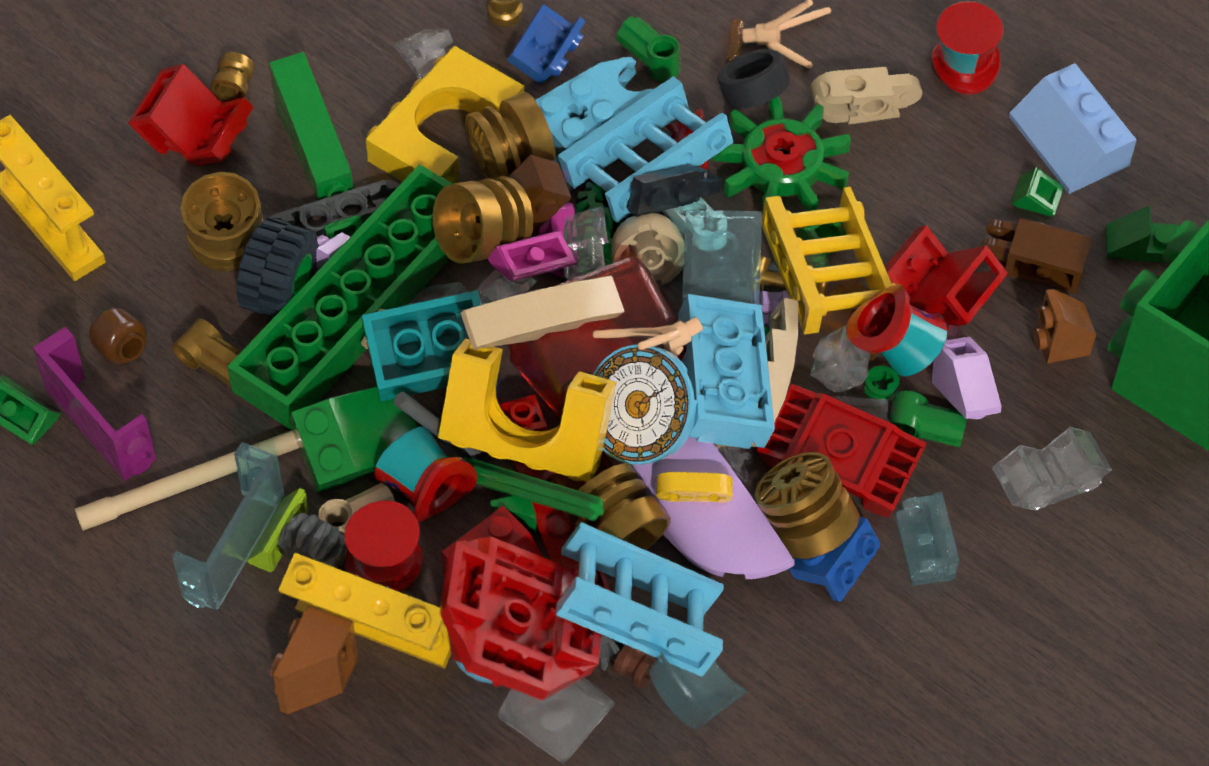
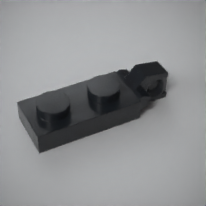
M690 164L635 176L632 181L627 211L639 217L648 213H656L693 204V202L700 200V195L710 196L720 192L723 178L714 175L709 169L693 167Z

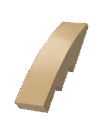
M612 276L504 298L466 309L461 312V316L472 348L476 350L538 340L546 333L577 329L585 322L617 318L625 311Z
M783 298L769 315V333L765 336L774 422L787 394L794 369L798 340V300ZM761 399L758 402V408L760 407ZM753 442L751 446L756 447V444Z

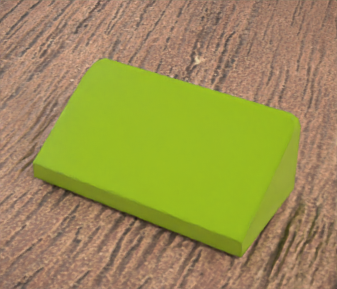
M298 488L281 500L247 558L249 564L270 573L275 570L283 556L279 551L280 546L278 544L282 536V530L293 517H297L299 513L307 514L309 511L304 489Z

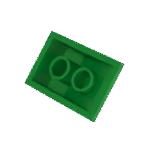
M377 387L329 398L291 412L289 419L290 427L316 494L375 473L376 464L383 452L403 434L417 428L414 419L394 405V399L380 402Z

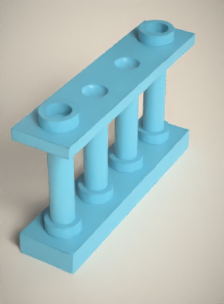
M671 77L560 153L558 158L566 182L573 188L591 179L606 191L605 196L613 220L619 223L632 214L627 210L633 177L686 164L699 167L732 144L733 138L727 116L721 112L707 123L689 110L682 82L675 77ZM675 119L693 131V133L678 143L660 130ZM647 138L664 151V153L649 163L631 150ZM618 158L635 171V173L620 183L602 170Z
M580 522L561 549L562 555L579 562V575L558 601L556 615L703 677L723 651V640L703 631V616L724 590V584ZM595 569L616 578L615 593L595 585ZM632 585L652 593L651 609L631 600ZM668 601L687 608V624L667 616Z

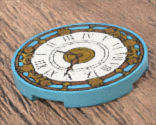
M630 345L608 355L594 371V376L617 382L603 451L612 458L627 464L647 465L676 453L688 439L694 426L697 400L694 399L692 383L687 374L688 369L674 354L656 346L640 350L638 345Z

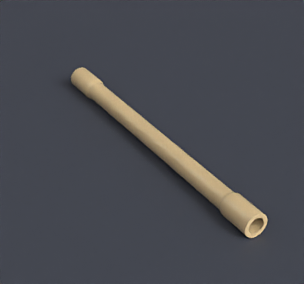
M291 430L119 495L105 497L75 508V512L82 531L114 520L121 514L296 450L299 447Z

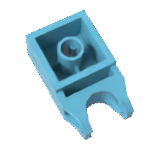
M623 57L599 63L535 100L550 128L555 146L554 162L559 164L561 170L562 167L558 158L560 153L654 90L646 89L641 92H633L625 89L627 83L636 74V61L632 57ZM624 68H626L625 71L619 76L620 72Z

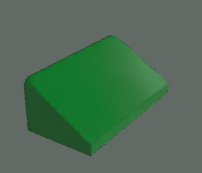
M0 375V425L29 444L34 445L58 420L61 412L12 380Z

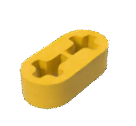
M665 472L657 475L656 497L668 502H729L733 498V478L721 473Z

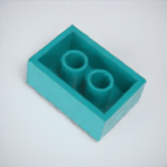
M478 290L362 315L380 402L395 399L401 392L413 395L447 387L453 353L465 338L469 339L461 312L481 305Z

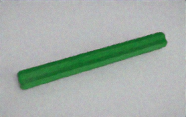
M466 456L462 458L476 470V484L593 521L598 516L604 514L605 510L602 508L603 500L600 497Z

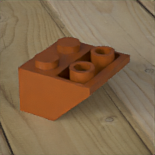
M307 606L302 618H296L293 621L288 634V641L290 642L284 653L279 652L271 667V676H273L275 683L274 693L278 698L280 712L285 714L293 713L342 694L359 659L353 621Z

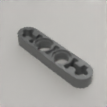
M391 180L378 181L286 210L270 217L293 225L300 222L301 227L313 230L317 237L324 235L323 225L350 217V215L342 212V209L349 204H356L362 208L358 214L363 224L385 201L381 197L385 195L389 197L399 184ZM367 200H370L371 206H373V208H368ZM315 215H320L327 219L323 225L318 227L307 223V220Z

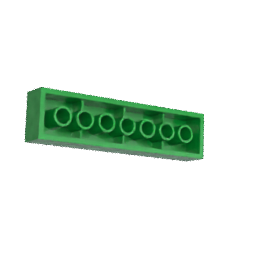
M419 164L227 366L232 392L292 430L289 424L291 412L318 403L367 350L361 344L365 336L362 315L378 312L379 309L388 310L408 305L449 261V258L442 252L435 238L432 219L433 206L438 193L445 186L452 183Z

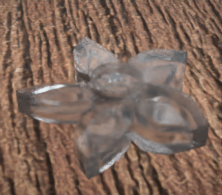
M716 447L740 481L746 483L748 481L746 466L755 457L748 452L740 453V447Z

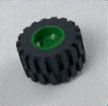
M271 217L266 218V220L264 219L251 235L242 255L237 276V300L239 306L274 318L315 275L318 248L316 233L313 230Z

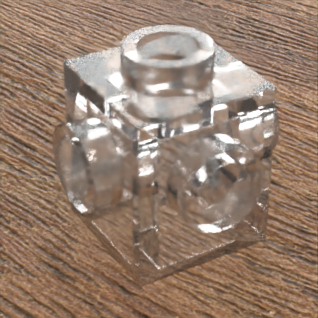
M846 326L820 339L813 353L814 363L810 376L838 395L853 387L860 386L865 381L869 372L867 367L871 353L865 352L851 343L847 336Z

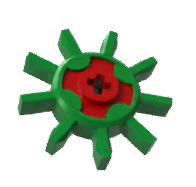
M777 96L770 101L768 111L770 120L758 125L754 124L736 109L730 113L729 126L745 138L744 144H730L713 156V161L742 164L743 170L725 180L724 194L728 198L753 185L760 191L765 192L762 198V214L765 198L774 196L797 195L806 211H814L818 209V198L811 187L817 180L842 190L848 185L849 172L824 163L823 158L849 153L850 135L845 134L820 139L815 130L822 123L824 107L817 104L802 122L786 119L783 117L782 102L780 97Z

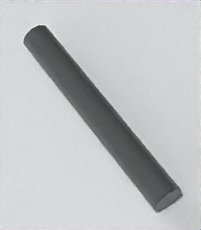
M401 392L395 397V406L434 435L439 436L441 419L405 392ZM441 439L463 456L479 461L483 456V451L470 447H456L450 441Z

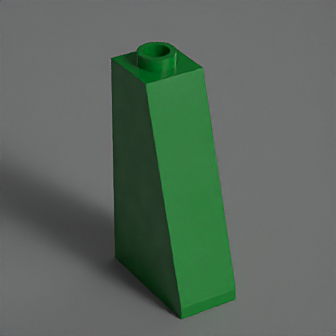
M304 52L269 62L275 108L317 201L353 190L350 167Z

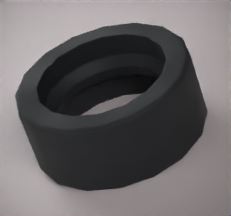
M759 49L742 54L726 63L719 71L717 80L725 101L729 106L734 108H750L769 102L782 94L789 86L790 76L779 51Z

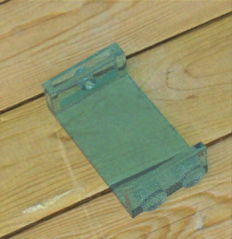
M243 442L239 445L234 457L241 492L245 497L206 563L177 551L172 557L182 597L188 603L198 608L207 606L218 611L269 520L284 498L278 457Z

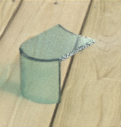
M662 652L649 667L651 680L665 704L676 717L692 729H699L747 692L745 688L733 682L715 661L703 677L668 663Z

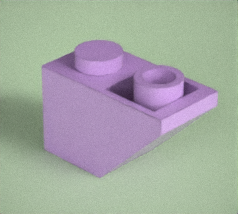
M971 337L946 340L941 352L933 361V385L965 419H981L986 415L1001 413L1002 405L987 353Z

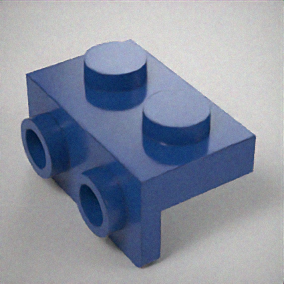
M543 4L534 15L507 61L541 85L551 75L557 78L568 63V60L564 58L567 50L572 53L584 36L579 31L585 20L579 17L571 24Z
M859 517L857 528L839 547L821 556L809 559L795 558V566L789 568V571L794 579L825 586L832 600L841 602L880 547V542L867 518Z

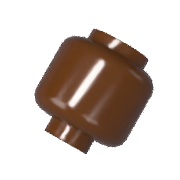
M111 308L101 313L92 324L89 334L93 347L109 362L117 365L127 364L136 360L144 351L147 341V332L141 322L128 311L121 308Z

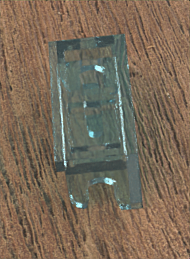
M938 492L934 493V495L904 500L902 502L904 510L896 512V521L912 586L955 580L959 566V557L943 493Z

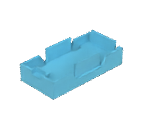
M687 294L678 313L679 321L685 323L697 317L703 327V331L691 337L692 341L686 344L687 351L682 359L683 364L688 369L687 374L692 383L694 399L697 400L694 426L689 437L696 438L697 442L750 449L754 442L757 447L764 448L775 430L762 305ZM761 399L760 407L758 408V402Z

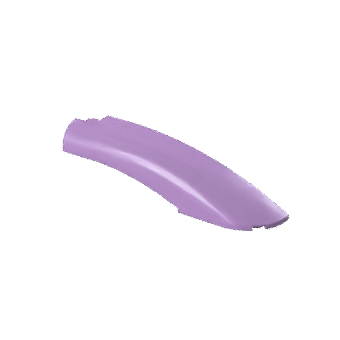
M609 319L585 322L577 329L546 333L538 340L513 343L511 345L565 404L568 387L579 371L593 375L596 368L608 355L632 344L627 338H594V331L618 329ZM688 437L676 453L670 454L658 462L647 465L630 464L637 472V479L643 480L646 484L647 491L644 497H655L670 516L671 523L664 533L665 537L689 562L698 568L721 577L724 576V573L745 574L746 579H757L778 574L795 566L792 556L713 443L697 442L696 438ZM602 452L612 466L624 464V462L612 458L606 452ZM665 472L726 474L733 478V498L731 501L724 503L663 501L656 497L657 475Z

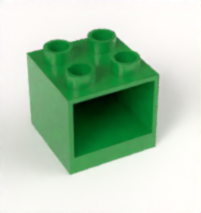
M1187 219L1174 233L1164 251L1163 259L1169 262L1170 266L1160 277L1147 269L1143 270L1130 285L1121 302L1120 309L1129 315L1121 323L1108 346V352L1120 359L1111 390L1209 451V219L1203 227Z

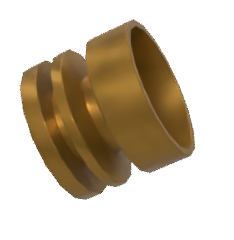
M522 92L502 100L500 103V113L494 107L487 106L483 109L482 114L477 111L467 114L465 126L470 147L486 179L501 176L509 177L530 155L555 161V146L550 128L542 110L529 93Z
M216 172L204 175L193 182L186 190L180 208L190 252L200 264L211 270L225 272L237 270L251 235L263 221L257 190L247 179L235 173Z
M501 176L445 186L436 197L433 206L432 224L435 238L442 252L450 260L463 264L488 259L497 246L531 238L533 232V212L531 202L524 188L515 179Z
M806 452L792 456L775 465L757 484L755 491L756 501L764 512L766 519L773 525V529L794 558L809 559L824 555L845 542L858 526L860 515L846 488L842 487L841 480L829 458L821 453Z
M626 463L613 466L601 472L577 490L600 497L603 500L602 508L605 511L602 516H598L593 521L564 512V516L569 523L575 524V529L582 522L644 550H647L657 542L671 523L670 516L655 497H644L647 491L646 484L643 480L637 479L638 476L632 465Z

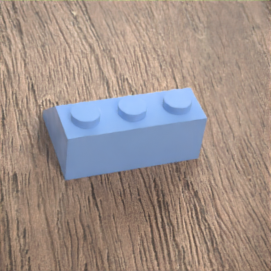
M1075 63L1045 76L1009 113L1011 121L1068 194L1130 166L1137 139Z

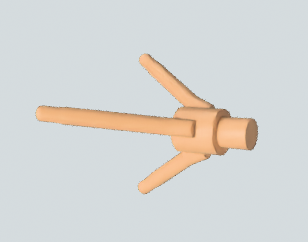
M806 0L770 22L756 24V28L743 29V42H757L758 45H767V48L779 51V53L810 69L813 66L810 61L780 44V31L831 13V8L825 7L795 17L813 5L812 0Z
M694 317L685 323L678 321L671 326L597 330L593 332V337H652L639 342L638 348L643 350L663 343L667 351L678 357L684 349L683 346L692 341L691 337L703 331V327L699 319Z

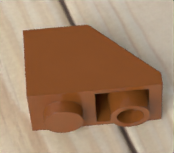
M1055 289L1046 290L1043 304L1038 308V324L1033 329V340L1036 349L1042 350L1047 364L1091 355L1096 332L1085 304Z

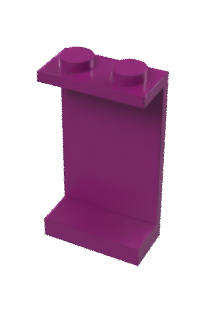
M64 327L33 347L45 390L123 481H126L133 475L146 471L151 463L156 461L147 419L141 414L115 431L76 386V384L86 378L76 341L71 332Z

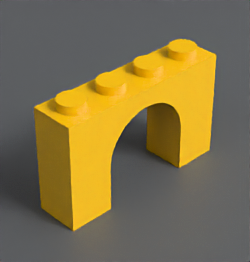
M454 46L445 56H440L436 60L432 70L423 79H418L414 83L411 92L401 102L393 105L379 126L372 127L368 132L365 141L368 162L402 182L420 164L454 184L460 179L459 157L426 138L419 131L422 122L430 115L447 109H459L470 113L477 111L482 114L485 107L492 106L500 113V103L502 100L524 92V85Z
M465 338L453 353L438 438L450 441L456 447H470L487 452L490 456L497 459L508 458L525 463L526 466L534 470H548L559 473L572 481L588 482L591 480L600 466L617 382L579 371L568 387L561 424L547 431L527 430L509 420L497 401L496 383L503 349L488 347L473 350L470 340Z

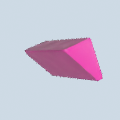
M560 230L497 246L488 258L489 263L510 282L576 264V260Z

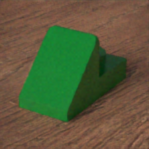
M1150 206L1143 207L1107 223L1106 258L1169 263L1163 259V254L1170 239L1180 225L1151 223Z

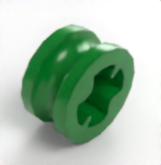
M876 366L870 369L865 376L864 383L866 398L870 402L879 405L891 403L896 393H898L900 380L898 374L887 366ZM876 381H884V386H887V389H878L879 385H876Z

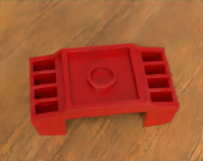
M791 383L774 422L775 430L764 448L758 447L757 452L763 463L771 467L802 453H821L829 458L841 480L842 487L846 488L847 492L862 498L863 509L889 518L927 443L874 415L826 394L815 393Z

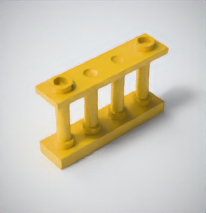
M11 115L1 119L0 162L6 169L0 172V194L75 282L106 263L103 252L79 226L81 222L94 215L93 209Z
M851 187L843 188L839 207L791 213L790 210H785L780 196L765 198L761 225L790 299L798 300V320L804 334L818 333L822 316H826L827 312L858 308L875 294L896 285L891 283L865 222L863 205L861 201L856 200ZM842 222L847 235L802 241L800 237H796L793 228ZM853 249L858 262L813 268L812 265H807L804 256ZM865 277L870 290L825 297L823 293H818L815 284Z
M294 553L278 591L298 599L295 607L297 612L304 614L307 606H311L353 621L356 635L446 668L451 656L448 631L440 616L439 607Z

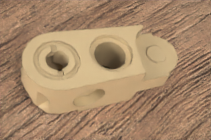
M886 67L826 72L818 76L810 86L814 106L817 104L823 106V119L831 123L848 122V124L898 118L900 117L899 108H906L916 103L922 97V89L917 77L910 74L888 75Z

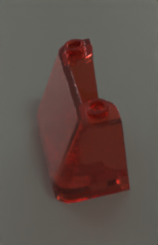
M626 258L558 284L563 285L612 276L625 311L617 318L585 322L577 329L546 333L538 340L510 344V362L557 416L563 415L568 387L579 371L593 375L599 364L614 351L626 346L638 345L639 342L652 338H594V331L671 326L678 322L652 273L639 258ZM663 343L656 345V347L667 350ZM686 344L683 346V351L677 357L681 362L687 351Z

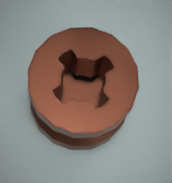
M624 645L614 662L613 670L620 675L627 674L632 678L633 684L643 688L654 677L662 660Z

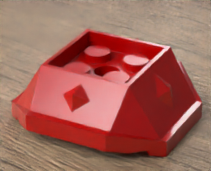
M491 536L478 538L467 542V540L456 542L449 551L440 616L448 631L451 657L453 660L462 663L467 672L492 681L495 687L503 685L543 701L594 671L599 664L601 634L556 615L558 601L576 578L565 566Z

